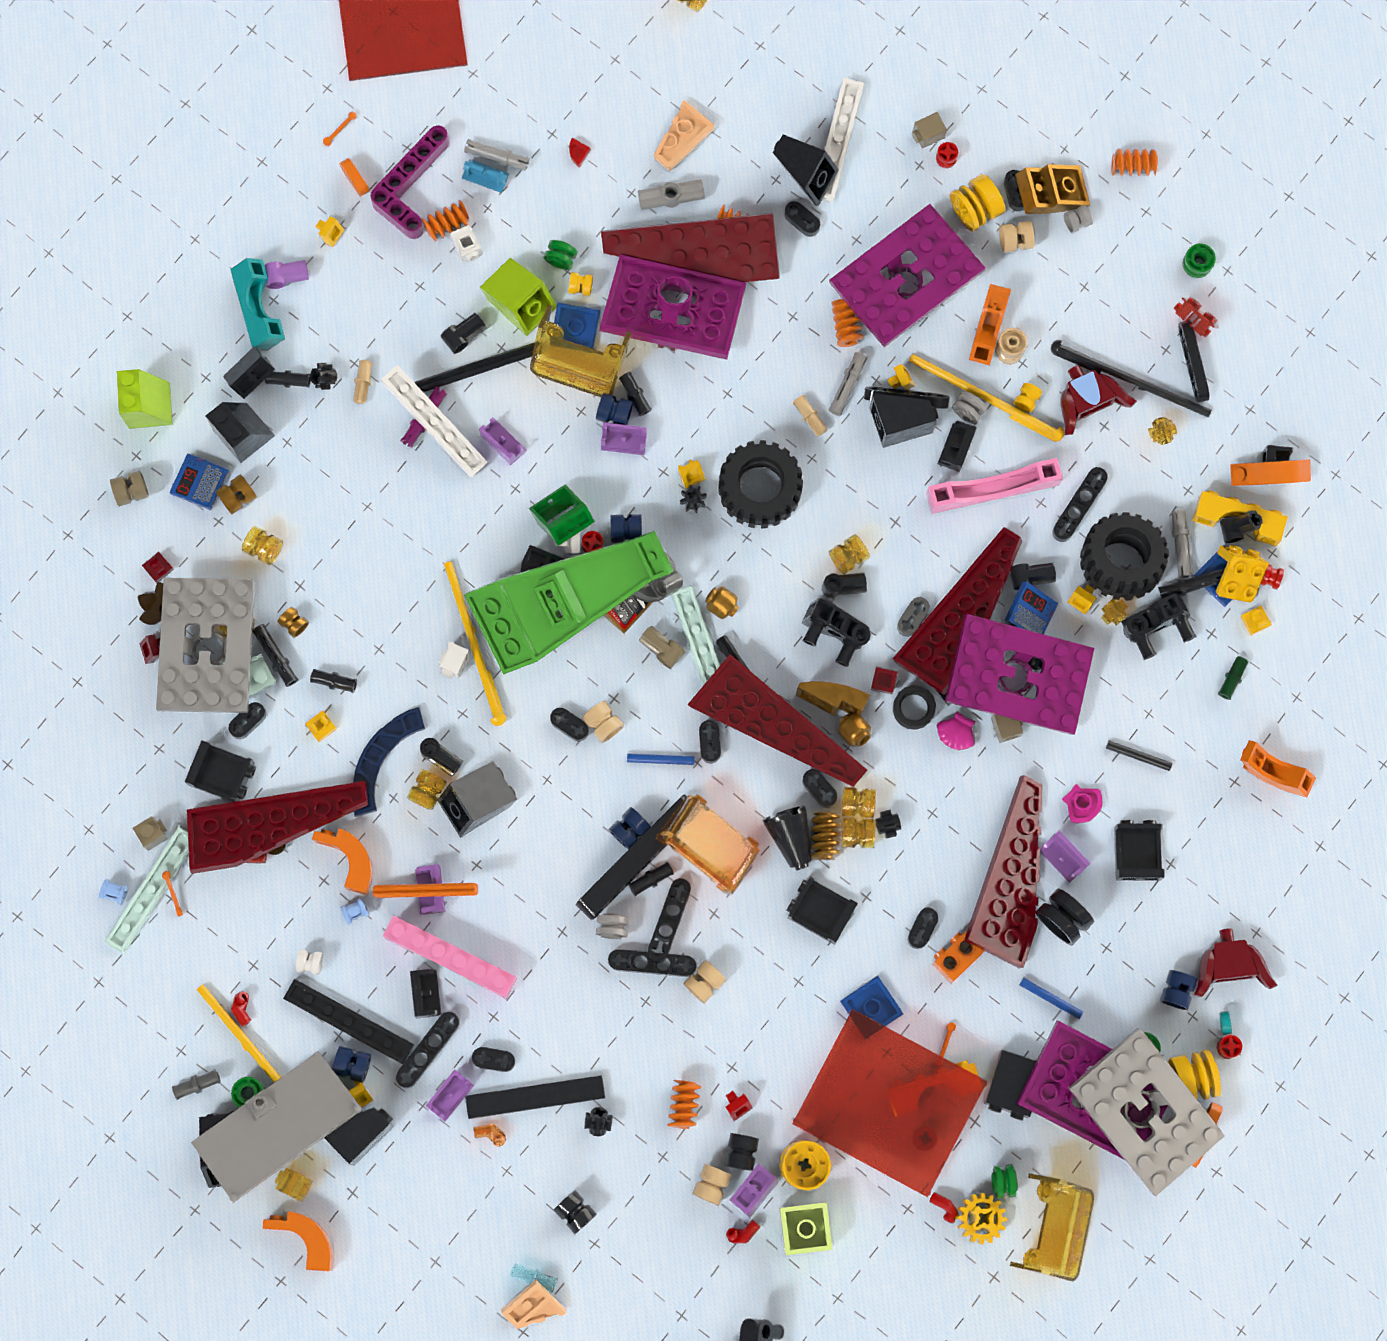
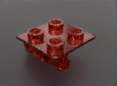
M1182 297L1181 299L1184 303L1181 304L1179 302L1173 308L1176 311L1175 314L1182 320L1192 312L1185 320V323H1188L1195 314L1198 316L1191 323L1190 327L1192 328L1200 320L1193 328L1199 336L1203 335L1206 338L1211 333L1209 330L1211 326L1219 328L1216 324L1218 320L1210 312L1204 313L1201 311L1202 305L1193 297Z

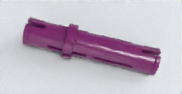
M435 386L429 399L438 408L447 393L443 389L440 392V387ZM412 419L409 429L400 441L404 445L408 443L407 446L412 448L420 434L425 432V428L416 419Z

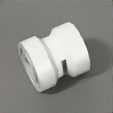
M299 949L296 960V972L310 971L311 974L319 975L323 962V953H309L307 950Z

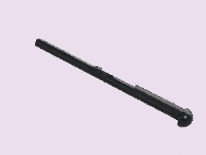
M1056 340L1051 344V352L1055 356L1090 371L1094 370L1098 374H1101L1102 371L1122 381L1134 384L1142 391H1148L1207 418L1211 414L1212 410L1068 348L1061 344L1062 340Z

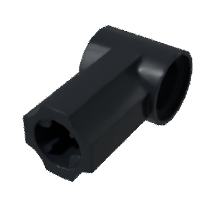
M473 313L457 326L452 325L442 332L440 337L453 354H457L467 347L470 340L487 328L480 316Z
M1251 510L1239 516L1220 520L1224 543L1241 541L1244 539V535L1260 529L1263 523L1261 515L1256 510Z
M1053 562L1031 566L1025 563L1013 565L1010 570L1014 590H1019L1023 581L1031 585L1056 582V571Z
M865 573L829 574L823 581L822 593L828 598H835L838 595L866 593L867 581ZM828 582H834V583H836L837 586H838V589H836V590H831V589H829V587L827 586V583H828Z
M426 738L420 744L422 757L451 777H453L463 763V760L439 744L434 738ZM433 744L437 750L434 754L429 755L424 752L425 746Z

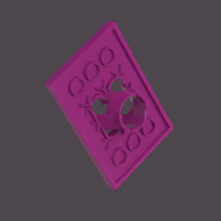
M928 204L829 279V283L885 348L983 273L986 267L935 208ZM911 251L917 257V260L912 264H902L901 255ZM886 267L889 273L888 280L881 274V271ZM907 269L908 273L913 274L919 282L918 289L911 294L899 293L900 286L906 281L900 274L892 278L895 274L906 272ZM926 270L934 279L927 285L922 286V272Z
M620 255L600 324V331L727 360L746 283ZM671 290L688 295V299L684 303H669L665 301L661 292ZM692 295L697 298L693 304H691ZM651 311H662L661 320L651 318ZM678 315L690 318V324L687 326L677 324Z
M966 614L945 702L1075 735L1095 648ZM1006 650L1015 652L1009 660L1003 662ZM1032 657L1042 660L1043 665L1040 673L1033 672L1028 664ZM1009 662H1015L1021 665L1024 670L1027 669L1025 671V686L1018 691L1008 689L1002 680V677L1005 676L1014 678L1016 667L1006 665ZM1031 685H1035L1037 688L1034 699L1026 698L1021 693L1027 691Z
M1056 1020L1016 1104L1125 1160L1084 1108L1079 1109L1072 1104L1074 1095L1068 1089L1069 1086L1085 1074L1089 1066L1093 1067L1112 1048ZM1149 1083L1142 1090L1151 1091L1156 1089ZM1142 1094L1148 1104L1139 1111L1134 1104L1128 1103L1127 1115L1130 1117L1131 1122L1141 1123L1149 1117L1151 1110H1154L1146 1094ZM1168 1105L1160 1106V1119H1162ZM1135 1127L1142 1141L1152 1134V1128Z

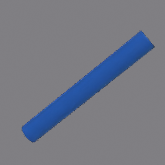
M627 753V762L694 765L695 756Z
M1024 977L1021 980L1019 986L1077 1019L1081 1018L1082 1010Z

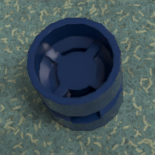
M603 393L598 405L596 420L605 423L612 421L613 424L627 425L632 412L633 401L624 398L618 401L616 396Z
M623 514L610 515L611 543H621L625 540L642 536L641 514H629L627 518Z
M630 807L622 815V821H616L608 830L618 842L629 850L637 841V837L642 836L651 826L635 809Z
M1169 970L1165 981L1168 987L1163 988L1159 1001L1177 1009L1188 1010L1192 999L1189 994L1194 992L1198 979L1180 971Z
M339 1046L332 1070L338 1077L345 1078L348 1075L350 1080L364 1083L371 1062V1054L362 1051L354 1053L351 1048Z

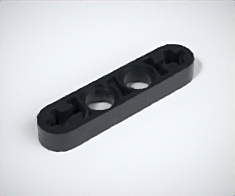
M1191 320L1179 322V336L1195 400L1197 403L1209 401V388Z
M872 386L865 387L864 399L871 401L874 394L930 400L932 407L935 406L938 409H947L949 407L950 397L944 394Z
M1095 467L1089 471L1056 522L1052 535L1057 541L1066 542L1071 538L1108 479V475L1103 468ZM1098 473L1101 475L1100 479L1102 481L1098 480L1093 488L1090 486L1094 479L1092 475L1096 476ZM1083 490L1089 491L1092 495L1091 500H1082L1080 492ZM1069 509H1078L1080 517L1077 519L1071 518L1068 514ZM1067 521L1070 523L1066 530L1067 534L1061 536L1059 535V529H1062Z
M676 879L670 886L648 947V957L654 963L664 962L669 955L691 892L690 883L685 879ZM680 885H684L686 892L682 891L680 900L675 899L677 896V889L675 887L679 888ZM670 905H676L679 907L680 912L675 916H671L667 913V908ZM664 925L672 929L671 935L667 937L659 933L660 927ZM660 940L663 942L662 952L664 955L660 954L656 957L654 956L655 952L652 950H657Z
M618 949L612 951L608 956L609 966L613 970L623 972L690 977L695 973L697 967L695 960L687 955L669 954L667 959L670 962V967L665 971L660 970L657 967V963L649 959L648 952ZM655 953L654 956L658 957L660 954L664 955V953ZM617 954H621L622 959H628V954L632 955L631 968H627L628 963L621 962L620 966H616L615 962L611 960L616 958ZM644 956L648 962L646 967L642 969L637 968L634 964L636 957ZM673 959H678L677 964H684V960H688L689 964L693 965V968H690L688 972H683V968L676 967L677 972H672L674 967Z
M443 1013L398 1070L396 1081L401 1087H413L460 1026V1020L455 1013ZM454 1017V1027L448 1026L445 1030L446 1033H449L447 1037L436 1030L438 1026L441 1029L445 1026L444 1018L450 1019ZM431 1035H440L442 1041L438 1047L429 1045ZM418 1053H425L427 1055L426 1064L422 1066L416 1065L414 1061L415 1056ZM411 1063L420 1072L417 1074L413 1071L410 1076L412 1081L410 1083L406 1081L403 1084L401 1074L403 1072L407 1074L411 1070L410 1067H407Z

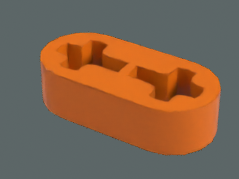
M349 158L339 163L343 173L360 197L370 192L366 182Z

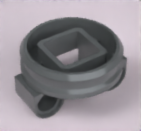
M666 552L665 554L674 571L645 585L632 595L633 597L644 602H658L674 594L683 586L682 577L676 571L672 559Z

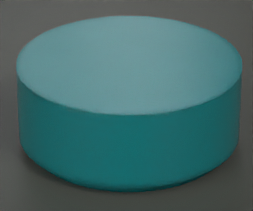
M1229 1011L1220 1012L1219 1020L1222 1034H1232Z

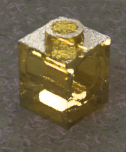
M286 1168L285 1171L281 1170L275 1180L277 1186L275 1189L303 1202L313 1180Z

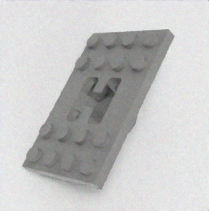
M164 578L157 711L248 713L254 579ZM199 625L200 633L193 640L186 637L187 626ZM215 626H227V637L225 640L221 635L214 632L213 628ZM215 637L222 642L223 653L214 662L210 659V651H199V660L196 658L195 651L196 646L200 642L199 639ZM185 655L194 658L197 664H184Z
M1141 1028L1134 1030L1068 1087L1154 1196L1161 1193L1225 1137L1220 1128ZM1151 1083L1156 1090L1144 1091L1142 1089ZM1142 1094H1146L1154 1110H1151L1149 1117L1141 1123L1131 1122L1130 1117L1127 1115L1128 1103L1134 1104L1140 1111L1148 1104ZM1169 1105L1173 1111V1116L1166 1122H1163L1159 1117L1160 1106ZM1135 1127L1152 1128V1134L1142 1141Z

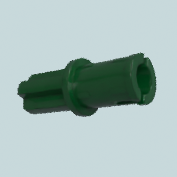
M1240 656L1236 657L1229 673L1225 674L1226 679L1218 692L1219 696L1231 700L1238 683L1242 682L1241 677L1248 665L1247 659Z

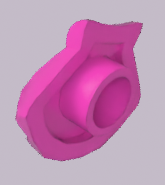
M956 711L954 717L937 723L939 738L946 746L960 751L971 748L975 745L972 726L976 721Z
M1075 784L1072 790L1062 798L1068 805L1069 818L1073 823L1091 821L1102 808V794L1099 789L1080 788L1078 784Z

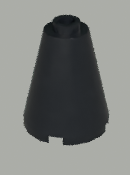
M805 805L778 812L773 818L770 816L762 820L764 826L789 867H795L796 871L809 867L808 862L812 861Z

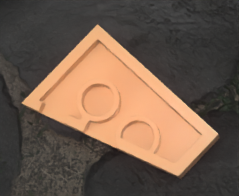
M683 100L681 109L677 116L675 115L668 133L664 135L654 153L655 160L668 171H671L715 129L714 124Z

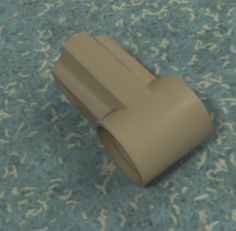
M653 626L647 628L639 639V642L653 652L656 658L669 669L685 653L679 644L671 639L668 640Z

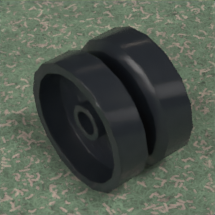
M1057 888L1049 896L1051 904L1043 903L1035 913L1039 920L1055 936L1066 944L1073 946L1081 937L1079 930L1087 931L1094 923V919L1074 897L1064 890Z

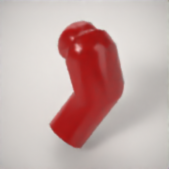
M244 991L234 996L231 1006L232 1013L242 1027L252 1021L246 1013L249 995Z
M934 1192L929 1202L946 1211L943 1216L945 1221L951 1224L955 1223L959 1212L952 1201Z
M751 1220L745 1229L729 1228L726 1232V1237L733 1244H746L759 1230L760 1226Z

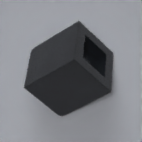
M1267 445L1263 450L1262 462L1289 461L1293 453V447Z

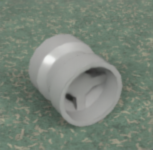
M1085 205L1078 207L1074 212L1068 211L1064 213L1065 224L1071 233L1079 231L1080 227H1088L1093 224L1091 213Z

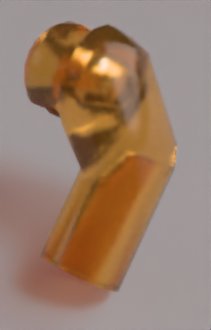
M490 1124L473 1127L475 1139L487 1137L497 1147L505 1144L506 1135L496 1125Z

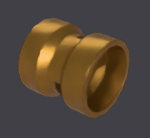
M294 607L288 608L277 621L281 627L288 629V633L293 638L299 636L309 624L304 617L298 615V611Z

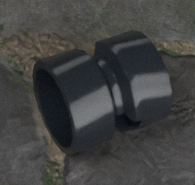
M730 1133L728 1146L731 1148V1151L726 1153L724 1165L753 1171L756 1158L752 1154L757 1152L759 1138Z
M576 1190L553 1209L561 1220H567L566 1225L574 1234L578 1233L597 1215L589 1205L583 1204L584 1199Z

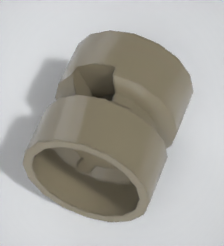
M140 470L129 473L127 478L119 476L110 479L112 492L119 507L131 503L132 499L139 501L149 498L147 486Z

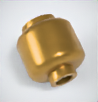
M723 586L714 587L705 599L707 603L706 609L720 619H725L728 616L733 617L739 608L736 605L738 597Z
M846 714L839 721L838 733L850 746L861 747L871 738V726L861 715Z

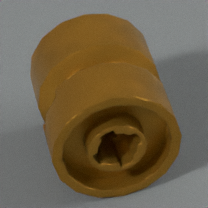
M241 474L230 481L231 485H224L215 491L231 515L242 508V503L248 504L257 498ZM240 491L241 493H239L238 496H236L235 492Z

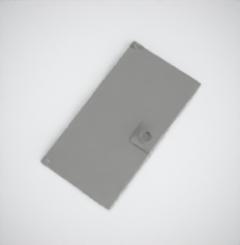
M318 1051L271 1086L263 1089L246 1101L243 1106L191 1143L230 1197V1200L234 1203L362 1111V1108Z

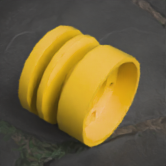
M980 174L971 179L968 183L969 188L962 185L958 190L950 192L949 195L956 215L963 225L973 232L979 226L986 224V218L993 220L1005 212L1002 196L995 184L985 174Z
M1208 1049L1202 1050L1200 1055L1198 1052H1193L1191 1064L1186 1055L1168 1059V1064L1196 1099L1198 1098L1197 1091H1199L1204 1100L1209 1099L1210 1095L1213 1098L1221 1095L1219 1070Z
M799 1140L790 1143L784 1148L780 1155L779 1169L781 1176L788 1184L797 1189L809 1191L820 1187L826 1182L830 1175L831 1161L829 1154L819 1144L812 1141ZM804 1158H806L809 1168H804L801 1171V1166L798 1165V1162L804 1161Z

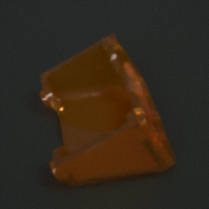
M696 794L695 797L688 795L655 838L663 845L667 844L674 852H678L708 876L710 881L718 883L716 887L724 894L732 895L739 887L760 852L758 848L759 843L749 836L748 838L744 837L706 806L707 801L700 795Z

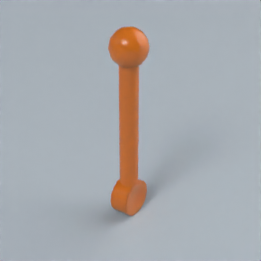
M350 112L348 118L329 137L323 139L325 146H330L332 139L351 120L356 119L357 115L355 112Z
M164 871L162 878L166 880L178 917L183 916L170 880L171 874L169 871Z
M953 1022L947 1025L948 1031L939 1058L935 1061L936 1068L943 1067V1058L951 1034L956 1029V1025Z

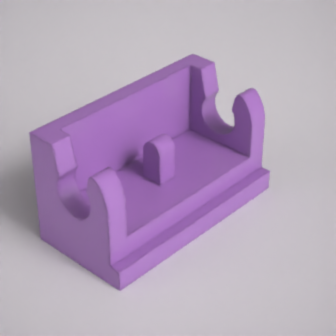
M493 417L487 426L482 425L479 428L480 436L510 465L527 451Z
M603 422L602 451L644 456L647 428Z
M1060 831L1040 848V853L1069 883L1091 864Z
M439 864L417 867L415 869L417 884L442 883ZM444 896L419 897L421 915L446 912Z
M454 1069L427 1103L426 1107L446 1122L474 1085Z
M758 1163L731 1197L730 1201L751 1218L779 1181Z

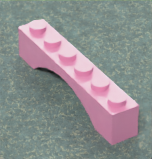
M1054 458L988 478L958 482L950 481L928 487L926 495L931 514L1056 487L1060 485L1063 478L1058 459Z
M394 915L383 934V937L392 943L431 960L506 1000L517 981L516 976Z

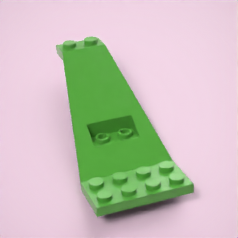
M652 531L634 539L501 578L469 591L464 596L504 675L538 662L645 585L672 573L674 570L655 531Z

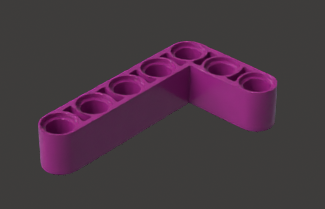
M441 125L430 128L373 188L370 194L373 208L410 239H417L422 236L424 231L422 220L418 214L399 198L449 146L447 130ZM436 136L444 137L441 141L434 140ZM422 151L429 152L427 156L419 155ZM409 166L415 167V169L410 172L405 170ZM395 181L400 182V185L397 187L390 186ZM379 197L386 198L383 202L376 201V199ZM395 210L402 211L400 215H392ZM412 223L418 224L415 229H409L408 226Z

